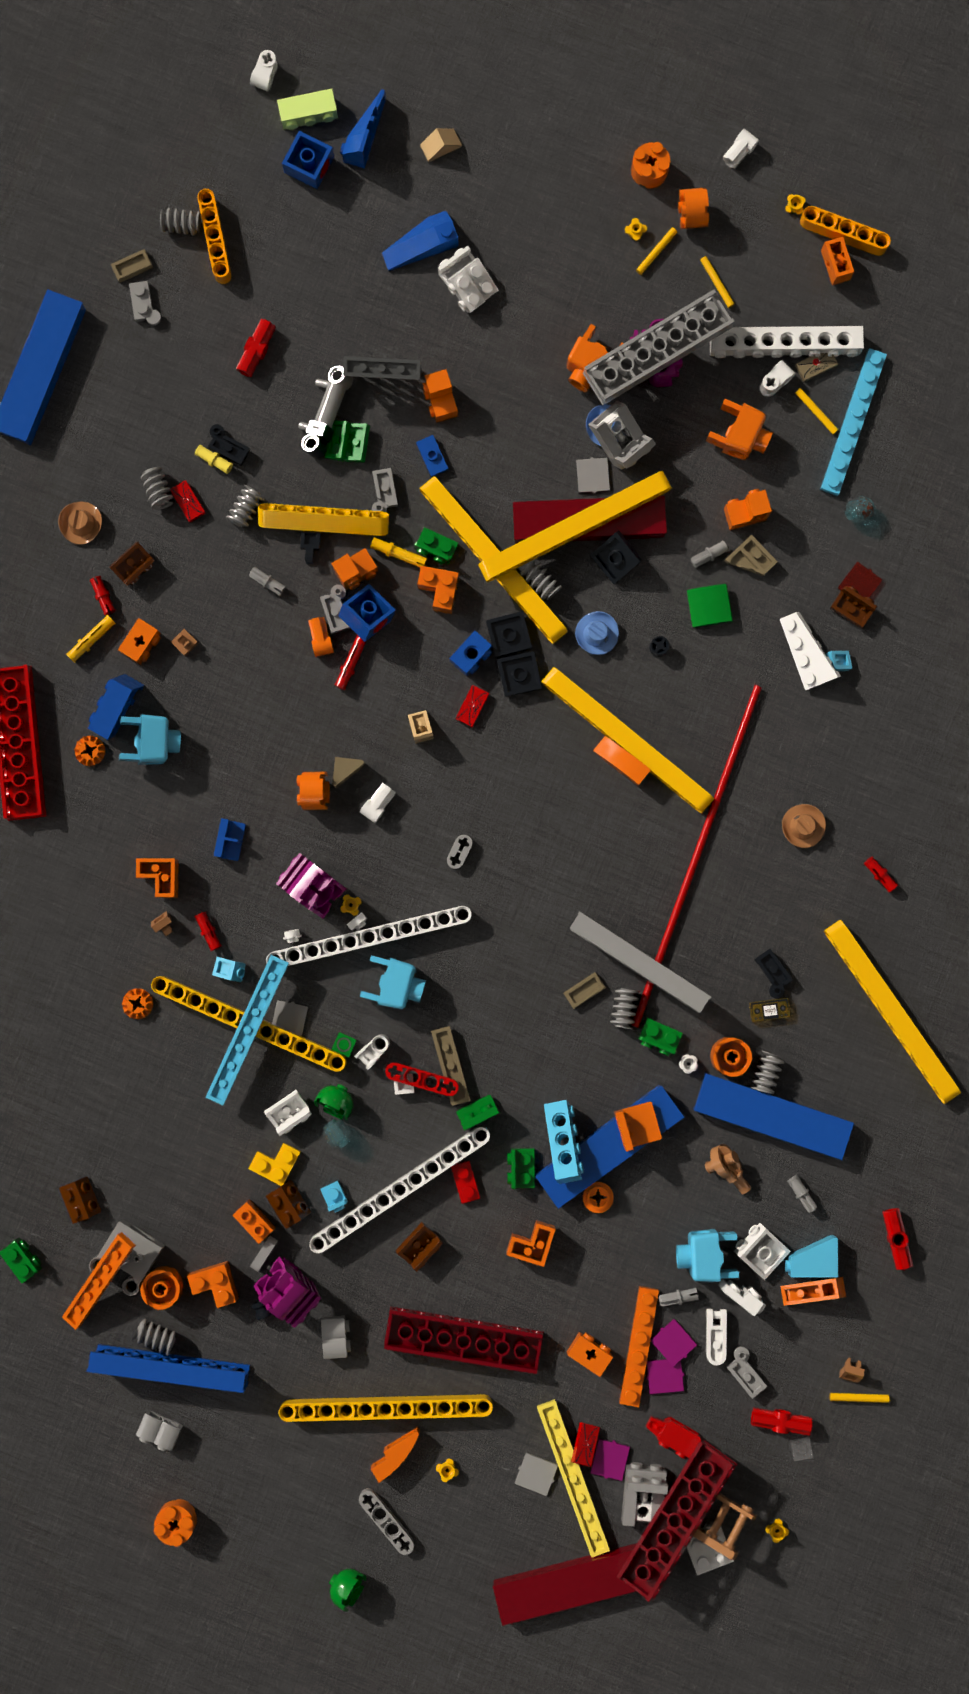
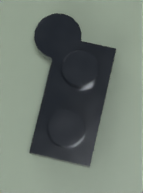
M213 425L209 430L210 436L213 439L210 441L208 449L242 466L250 452V448L226 435L224 436L225 430L221 425Z
M771 948L756 957L754 961L772 984L769 987L770 996L781 998L784 995L783 986L793 979Z

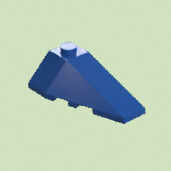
M381 89L348 135L346 143H342L340 154L343 157L344 163L365 168L386 101L385 90Z
M446 211L427 217L382 252L388 271L458 247L459 239L450 216Z

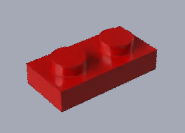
M470 1160L451 1166L461 1203L480 1199Z

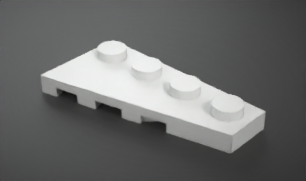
M795 612L780 619L805 690L841 677L839 672L832 666L830 658L821 649L822 646L819 641L815 640L811 629L800 612Z

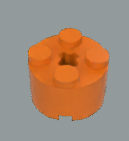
M650 142L641 145L635 150L631 175L638 185L641 184L645 188L651 189L663 184L670 167V155L666 148L660 142Z
M692 188L679 190V200L681 202H678V212L682 215L680 217V228L708 227L709 213L707 212L709 200L707 189Z
M302 772L301 775H297V786H300V794H297V805L301 806L303 810L328 809L325 806L326 803L330 802V783L325 781V777H328L327 772Z
M724 1037L712 1046L710 1058L713 1067L719 1073L730 1077H737L744 1074L752 1062V1052L744 1041L734 1037ZM729 1052L735 1054V1057H733L732 1062L731 1060L727 1059V1056H729Z
M167 1266L155 1268L142 1282L141 1296L143 1301L157 1310L171 1307L182 1295L184 1286L182 1277L175 1268ZM161 1284L166 1287L164 1291L158 1288Z
M176 1499L162 1506L154 1522V1533L161 1542L178 1547L190 1538L197 1524V1517L192 1504L183 1499Z

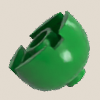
M338 1084L337 1087L333 1085L324 1087L314 1100L315 1106H323L322 1111L338 1119H342L344 1116L345 1120H348L353 1109L352 1096L347 1092L348 1088L341 1084Z
M344 1569L338 1575L334 1574L329 1582L331 1585L330 1597L332 1602L338 1608L347 1612L348 1609L346 1607L348 1605L352 1607L363 1591L364 1586L361 1583L362 1580L366 1581V1575L355 1569Z

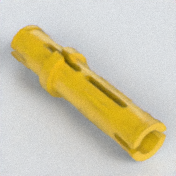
M376 537L372 540L370 548L385 553L387 557H395L419 568L426 564L427 557L395 546L393 542L388 543Z
M106 615L82 640L79 639L78 643L66 655L75 663L86 651L89 652L91 650L90 647L116 623Z

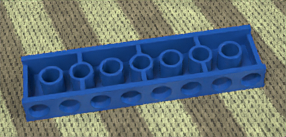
M47 289L0 404L1 434L31 446L86 312L83 302Z
M707 1073L704 1074V1079L693 1107L694 1111L840 1160L843 1159L854 1125L853 1122Z
M658 1085L629 1106L651 1101L661 1134L684 1118L662 1085ZM614 1117L579 1142L581 1154L578 1155V1158L584 1168V1173L581 1174L582 1180L559 1184L555 1180L553 1162L536 1173L535 1177L559 1209L647 1144L633 1147L634 1150L626 1152L616 1118ZM566 1157L563 1164H569L572 1161V1157Z
M98 1344L97 1350L90 1352L86 1372L244 1393L249 1384L250 1365L175 1354L167 1356L166 1353ZM242 1368L245 1372L237 1371V1369Z

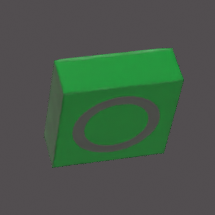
M339 1032L331 1050L350 1057L357 1039Z

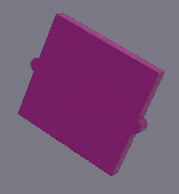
M675 1319L664 1328L661 1327L660 1332L650 1340L673 1367L681 1359L687 1358V1354L697 1346Z
M667 1359L647 1361L648 1375L646 1379L649 1382L650 1394L684 1391V1373L682 1372L681 1360L674 1367Z
M598 1438L591 1473L604 1476L605 1479L612 1478L622 1481L630 1446L616 1443L615 1440L611 1442Z

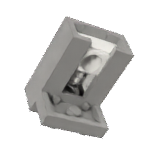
M620 401L613 403L588 424L612 464L621 470L635 465L639 458L648 454L651 448L656 445L652 438L643 434L626 404Z
M639 1462L626 1464L621 1516L622 1525L635 1526V1521L651 1522L665 1499V1494L668 1492L667 1472L665 1468H662V1465L651 1464L650 1466H643ZM637 1492H640V1500H637ZM651 1493L650 1501H647L649 1498L648 1494ZM640 1507L648 1508L644 1514L638 1513V1509Z

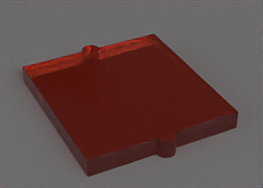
M857 561L838 586V589L841 591L845 586H851L858 590L859 595L869 598L882 579L875 575L872 569H867Z

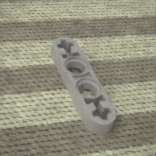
M366 1488L362 1490L359 1496V1503L400 1554H410L414 1548L412 1536L373 1489ZM365 1494L367 1496L372 1495L371 1501L375 1505L372 1510H370L372 1504L369 1501L364 1502ZM383 1509L386 1512V1516L379 1519L375 1516V1511ZM395 1524L398 1527V1532L390 1534L387 1527ZM401 1533H403V1535L401 1536L402 1540L404 1542L409 1541L408 1549L407 1547H401L402 1541L398 1538L401 1535Z

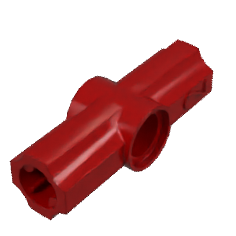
M261 319L253 336H250L245 344L244 354L236 370L246 377H252L259 361L263 360L267 353L268 343L276 329V326L270 321Z
M891 1208L882 1211L887 1230V1241L891 1247L896 1270L913 1267L908 1237L905 1234L900 1209ZM897 1234H901V1241L895 1244L894 1237Z
M753 1407L751 1425L768 1428L782 1434L792 1432L810 1436L812 1418L795 1415L781 1409H774L772 1411Z

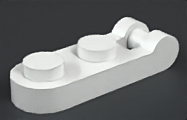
M706 1309V1357L711 1364L721 1365L726 1360L727 1311L726 1309H720V1311ZM713 1319H720V1324H713Z

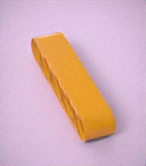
M202 189L198 193V203L212 271L218 283L226 284L231 280V269L214 193L210 189ZM207 198L211 199L208 203L203 202ZM210 216L215 217V219L212 221L207 220V218ZM213 234L219 235L216 239H211ZM222 252L220 257L214 256L215 253ZM220 270H226L225 274L218 275Z
M815 206L806 207L800 218V224L804 229L831 239L843 237L845 244L876 256L883 255L891 242L890 236L885 232ZM810 215L814 220H809L806 216ZM824 222H829L831 226H825ZM845 228L849 233H844L841 229ZM859 235H864L867 240L860 239ZM877 242H882L884 246H879Z

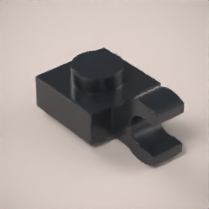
M301 531L300 549L306 550V564H314V551H320L321 532Z

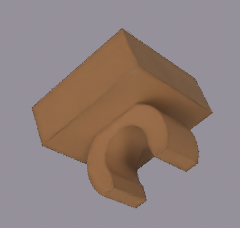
M185 629L171 641L184 656L198 644Z
M166 911L151 921V927L155 933L162 930L165 936L172 932V928L169 925L172 922L171 916Z
M848 1358L845 1361V1366L840 1370L839 1378L858 1383L864 1377L865 1369L861 1368V1361L858 1360L856 1367L850 1364L851 1358Z

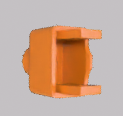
M590 324L583 337H578L567 359V369L572 372L568 381L573 387L582 392H587L591 387L583 375L584 367L608 353L605 346L598 342H590L596 328L593 324Z
M724 399L720 409L737 416V419L728 427L725 434L726 438L710 431L706 442L722 448V453L741 460H746L752 449L764 454L773 432L762 428L766 420L765 413L746 403H743V406Z

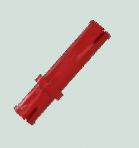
M358 635L344 665L340 667L341 672L334 684L335 687L342 690L346 689L351 675H354V668L366 644Z

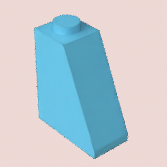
M830 1235L788 1254V1260H785V1272H788L790 1277L838 1278V1238Z

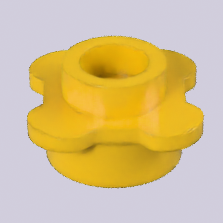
M789 195L787 197L788 204L785 207L786 212H795L801 215L804 211L803 204L806 201L805 198L800 195Z
M633 218L631 224L625 227V233L635 241L640 240L642 234L647 231V226L642 225L638 218Z
M345 895L343 897V906L340 907L341 912H348L353 916L358 915V907L362 903L361 899Z
M450 1458L436 1466V1471L440 1473L443 1482H448V1480L457 1477L459 1474V1470L453 1465L454 1461Z
M775 1519L773 1524L767 1525L765 1528L766 1533L771 1535L774 1543L780 1542L789 1534L788 1528L783 1526L781 1519Z

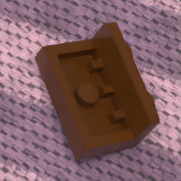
M136 542L109 568L128 586L129 584H135L143 571H149L154 566L153 562L155 560Z
M845 586L830 609L862 629L877 606L872 599L859 595L858 590Z
M87 1176L59 1187L73 1224L101 1213L100 1206Z
M292 1180L266 1195L267 1200L285 1229L301 1221L311 1213L307 1203Z
M421 1222L395 1251L417 1272L440 1249L443 1242L435 1232Z

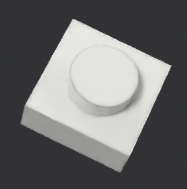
M361 912L347 926L351 931L355 929L359 931L366 925L367 917Z
M413 1073L407 1074V1079L410 1082H414ZM399 1074L401 1075L400 1079L404 1080V1074ZM394 1081L395 1095L414 1093V1086Z

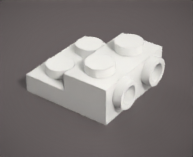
M479 258L474 259L447 279L449 291L453 295L456 294L459 299L458 304L460 308L468 313L474 311L486 302L485 300L499 291Z
M759 1223L749 1229V1235L745 1240L741 1239L737 1242L734 1252L765 1280L791 1251Z
M724 1279L718 1284L724 1293L753 1316L757 1313L760 1314L764 1310L766 1305L761 1300L762 1296L751 1286L746 1288L742 1285L739 1289L731 1280L726 1282Z
M713 1522L705 1524L704 1528L701 1529L707 1532V1530H710ZM720 1527L717 1539L724 1543L726 1539ZM695 1537L691 1539L687 1546L697 1576L734 1562V1560H730Z

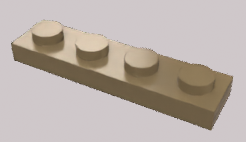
M450 1026L431 1031L443 1076L456 1080L459 1086L458 1092L453 1096H449L451 1105L454 1106L470 1101ZM449 1082L446 1085L448 1093L456 1089L453 1086V1082Z

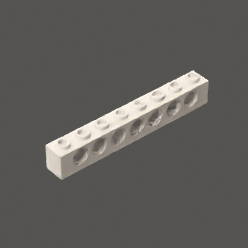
M863 326L733 327L710 341V356H715V358H725L726 356H734L735 358L753 356L754 358H761L764 355H771L773 358H779L783 355H790L793 358L801 357L802 355H809V357L815 355V357H819L820 353H828V357H832V354L834 357L839 355L856 357L864 349ZM768 340L772 345L766 346L763 341ZM782 340H788L791 345L785 346ZM801 340H807L809 345H803ZM820 340H826L828 345H822ZM839 340H845L847 345H841ZM725 341H732L734 346L726 345ZM744 341H751L753 346H747Z

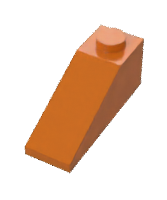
M843 1277L780 1286L784 1306L846 1297Z

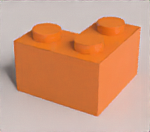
M447 370L425 375V382L422 383L425 399L430 400L431 406L428 408L431 418L435 417L437 423L457 417L458 409L452 394V385Z
M754 489L748 492L749 494H747L744 500L739 501L737 498L727 502L728 504L725 505L724 512L729 530L767 520L772 510L766 490Z
M366 548L351 557L347 553L331 563L345 590L357 588L360 585L359 582L364 579H372L376 576V572H378V568Z
M421 566L417 583L418 589L435 592L433 611L452 614L459 573Z
M136 858V878L155 879V897L178 898L179 860L175 858Z
M536 1220L530 1239L512 1233L506 1255L544 1267L555 1233V1226Z
M228 1261L190 1272L187 1276L192 1295L212 1290L217 1308L235 1303L239 1299Z

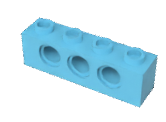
M567 1100L544 1104L555 1180L559 1184L582 1180L581 1174L584 1173V1168L578 1158L581 1150L579 1143H576L575 1139L578 1131L576 1124H573L572 1117H575L573 1105H570ZM566 1119V1123L563 1126H557L559 1120ZM563 1138H569V1142L566 1145H560ZM566 1157H572V1161L569 1164H563Z

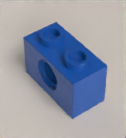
M474 630L449 660L465 676H468L469 673L473 675L480 667L478 663L482 659L485 661L492 654V651H490L492 645ZM474 650L478 655L475 659H470L467 657V653Z

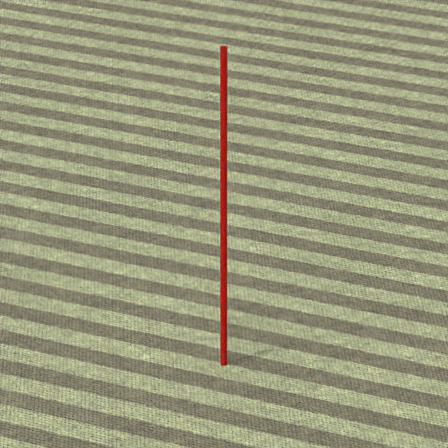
M754 685L714 795V800L709 809L656 955L655 961L662 964L759 697L762 688L760 686ZM648 980L636 1010V1016L633 1019L635 1023L631 1024L639 1028L654 986Z

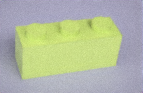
M332 89L277 100L283 130H294L299 126H313L318 122H331L334 119H338Z

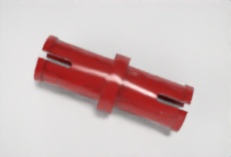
M96 576L98 584L93 577L90 579V583L96 593L95 598L99 601L104 612L103 614L105 616L110 615L107 607H109L111 614L114 613L116 610L109 598V591H106L102 577Z
M873 856L863 863L874 875V879L878 880L888 893L898 886L887 873L888 870L886 868L883 869Z
M206 911L196 915L195 919L202 931L201 936H204L210 951L220 948L222 945L216 936V929L212 927Z

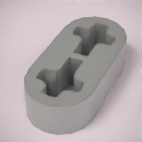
M460 835L455 840L447 857V864L450 868L459 869L464 864L472 848V840L468 835ZM466 838L468 839L467 843L469 846H465L461 852L459 851L461 844L458 842ZM458 852L460 853L459 860L461 863H456L453 866L450 858L455 857Z
M269 1236L250 1266L257 1272L260 1270L278 1240Z

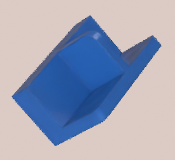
M221 818L214 851L215 857L239 861L246 824Z

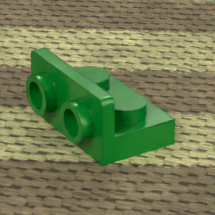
M424 527L414 547L418 554L424 557L429 555L434 558L435 562L449 565L459 543Z
M646 1018L638 1039L642 1041L641 1045L650 1049L656 1046L660 1048V1053L670 1056L671 1053L676 1054V1049L683 1033Z
M487 1095L461 1108L456 1113L465 1131L498 1114L499 1110L492 1096Z
M511 1148V1153H507V1165H511V1173H507L508 1184H511L512 1189L535 1188L534 1148Z
M17 1238L0 1251V1255L22 1284L40 1271L42 1267L40 1266L39 1258L36 1255H32L28 1250L29 1245L27 1242Z

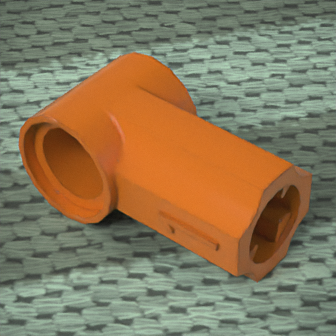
M317 617L308 620L315 657L334 653L325 618Z

